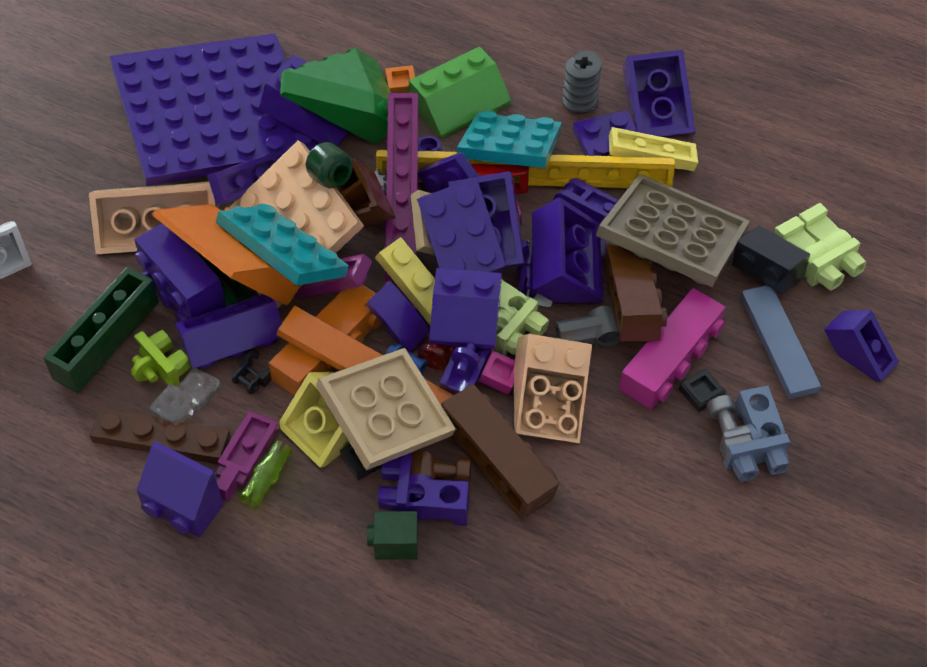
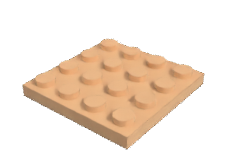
M298 140L229 208L255 207L258 204L271 205L283 217L295 222L296 226L303 232L315 237L316 241L323 247L336 253L364 225L337 188L328 189L309 176L305 163L310 151L305 144ZM276 301L277 308L283 304Z

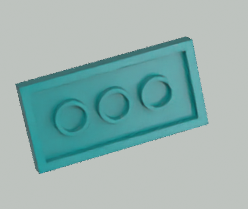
M258 204L255 207H234L231 210L218 211L216 223L296 286L346 277L348 264L338 258L335 252L319 244L315 237L299 229L295 222L279 214L273 206Z

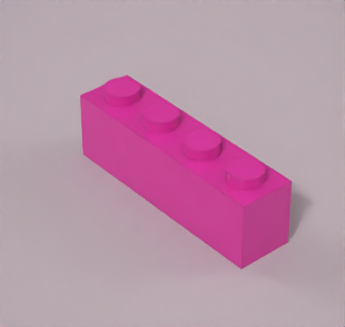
M692 288L667 318V326L661 327L660 340L648 341L622 371L619 390L650 410L654 408L659 400L661 402L666 401L673 390L672 384L677 378L682 380L687 375L691 367L690 362L694 357L699 359L708 347V340L712 336L718 337L723 330L726 321L722 319L726 307Z

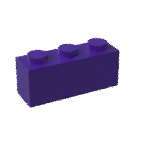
M260 294L175 324L191 367L206 368L215 364L216 360L227 356L238 357L253 347H266L276 343L277 339L281 338L277 336V331L282 322L276 301L264 294Z

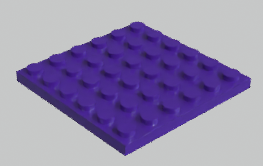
M276 33L110 56V65L146 186L205 177L274 152L278 160L298 140L305 144L309 151L319 144L318 141L259 110L265 83L286 62Z

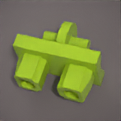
M163 329L149 337L143 331L134 335L135 340L141 345L139 349L140 355L132 358L134 366L132 367L131 375L138 382L149 380L151 383H154L159 375L172 391L180 387L178 377L191 368L189 359L184 352L178 350L167 358L165 357L164 353L174 347L171 339Z

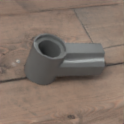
M611 306L597 307L590 311L588 316L555 322L556 338L596 344L599 348L614 347L621 342L614 308Z

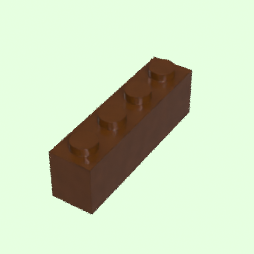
M605 241L604 268L621 342L660 340L661 327L667 326V311L665 307H661L662 294L661 289L656 288L657 276L656 270L651 269L652 260L638 257L632 251L620 246L611 245Z
M472 384L441 403L442 408L456 428L451 437L466 455L471 458V461L521 520L553 500L560 484L551 468L543 465L535 455L532 446L518 436L514 431L513 425L506 417H502L486 393L480 392Z

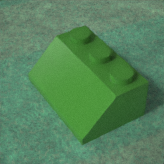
M480 46L409 80V93H418V115L440 139L469 126L477 113L484 111L497 112L511 105V98L496 63Z

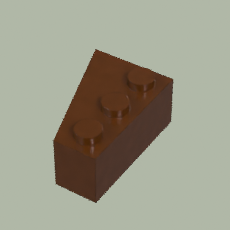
M353 158V168L349 180L337 187V189L364 225L362 229L396 218L375 172L357 158Z

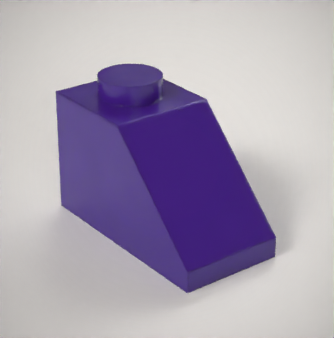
M872 310L842 311L824 329L837 355L876 382H881L899 363Z

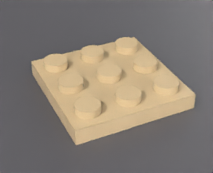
M405 348L326 375L317 381L316 387L366 470L452 436L456 430Z

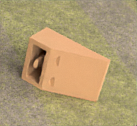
M526 334L518 337L514 363V431L517 434L580 443L592 344L535 334Z

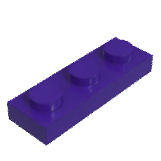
M276 153L266 154L207 175L216 205L242 197L246 190L277 161Z

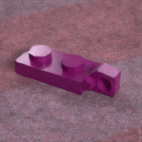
M248 411L217 462L216 477H219L217 484L223 500L229 502L236 492L238 485L244 487L250 481L280 430L279 421Z

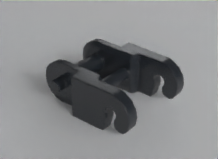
M255 349L251 350L239 362L240 368L232 374V383L237 384L241 382L248 387L247 393L249 394L257 392L260 386L265 388L272 381L270 368L266 371H261V373L251 368L253 358L258 359L259 351ZM248 373H251L256 378L253 381H250L245 376Z

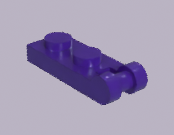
M576 178L570 179L565 184V189L559 190L554 196V200L559 197L600 224L619 201Z

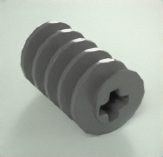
M580 51L574 57L567 60L565 64L562 104L572 112H590L597 107L602 60L599 55L592 51Z

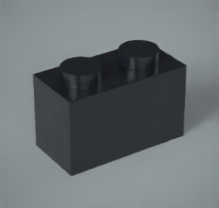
M758 225L737 241L732 266L784 294L805 277L810 253Z

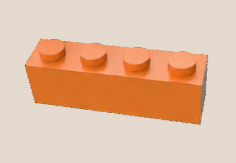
M363 284L358 288L342 290L316 316V318L360 343L363 342L364 337L372 329L378 328L382 323L365 305L376 293ZM290 342L269 362L272 381L294 396L308 373L336 370V368Z

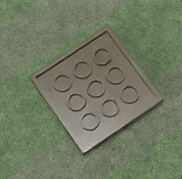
M639 174L601 222L596 236L605 239L611 245L620 246L632 251L638 257L647 258L659 263L670 271L684 274L699 284L713 287L732 256L737 241L745 234L750 221Z

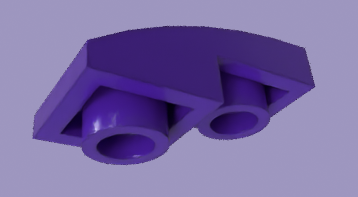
M391 281L365 304L387 327L386 332L397 344L403 345L408 352L430 333V329L422 317Z

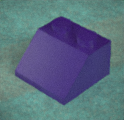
M436 268L432 298L430 344L466 347L467 343H472L476 348L495 349L502 273Z
M157 441L153 443L137 488L142 504L141 508L146 514L155 519L162 517L168 520L177 531L183 534L190 532L200 538L223 507L215 473L213 470Z

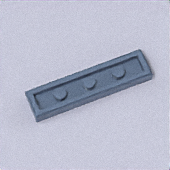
M766 285L742 291L740 298L788 400L819 393L821 385L774 289Z

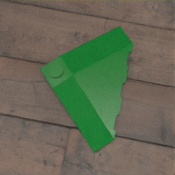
M352 48L344 54L336 53L325 57L322 61L314 60L302 64L297 69L289 68L281 73V96L374 145H377L388 135V93H391L378 61L357 48Z

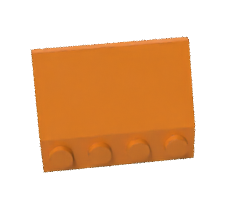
M213 204L155 209L152 216L230 278L287 306L301 285L296 286L216 223L218 211L223 210ZM226 206L224 210H231V208Z

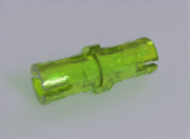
M281 441L273 442L263 461L257 463L253 468L254 475L239 494V499L244 504L251 497V503L249 504L251 508H258L269 487L275 485L278 481L279 471L293 453L292 449L286 444L280 452V447L283 443Z

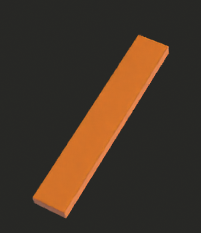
M295 305L277 331V336L339 371L383 356ZM425 379L440 404L454 396Z

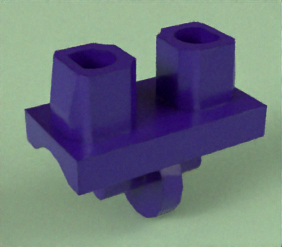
M467 343L466 347L456 346L440 381V388L455 395L472 384L476 386L491 353V349L476 348L472 343Z

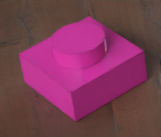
M492 350L478 381L508 395L514 384L515 360Z

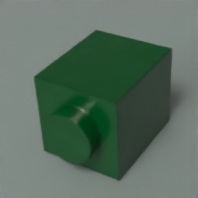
M417 511L374 512V525L367 526V546H374L375 560L417 559Z

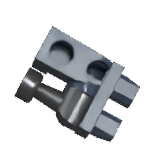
M768 385L740 391L735 404L729 395L718 396L708 402L707 409L713 419H719L723 437L719 449L724 457L723 464L726 470L733 469L740 482L757 477L759 473L757 464L765 462L769 473L772 475L787 471L789 459L786 451L790 440L787 433H785ZM759 397L758 400L749 402L752 398ZM734 411L736 412L738 419H742L744 424L743 426L737 425L736 421L732 416Z

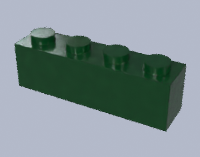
M126 267L43 357L52 379L79 393L159 303L153 280Z

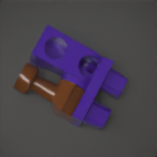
M423 450V452L408 453L382 464V479L398 480V487H379V509L417 511V520L429 518L453 520V525L467 526L471 458H458L456 464L436 462L429 452ZM456 478V481L436 480V479Z

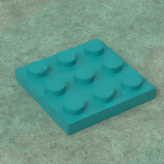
M492 111L477 113L457 146V153L462 152L470 160L546 168L560 137L562 122H556L548 117L529 119L520 114L501 116Z

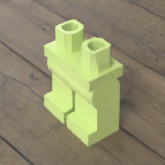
M818 203L800 213L799 217L795 216L775 227L774 234L809 252L810 258L805 273L806 281L812 287L821 283L832 291L843 282L845 275L840 272L844 269L851 277H856L864 271L866 261L858 253L860 242L855 238H851L845 230L839 229L827 217L828 210L821 203Z
M502 279L495 349L492 350H496V352L504 356L508 352L516 355L518 337L524 336L526 331L542 336L548 329L549 319L537 311L538 302L531 297L528 299L527 296Z

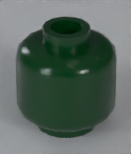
M323 142L316 145L309 152L305 163L309 176L328 189L337 188L345 184L349 180L353 168L352 159L348 153L331 142Z

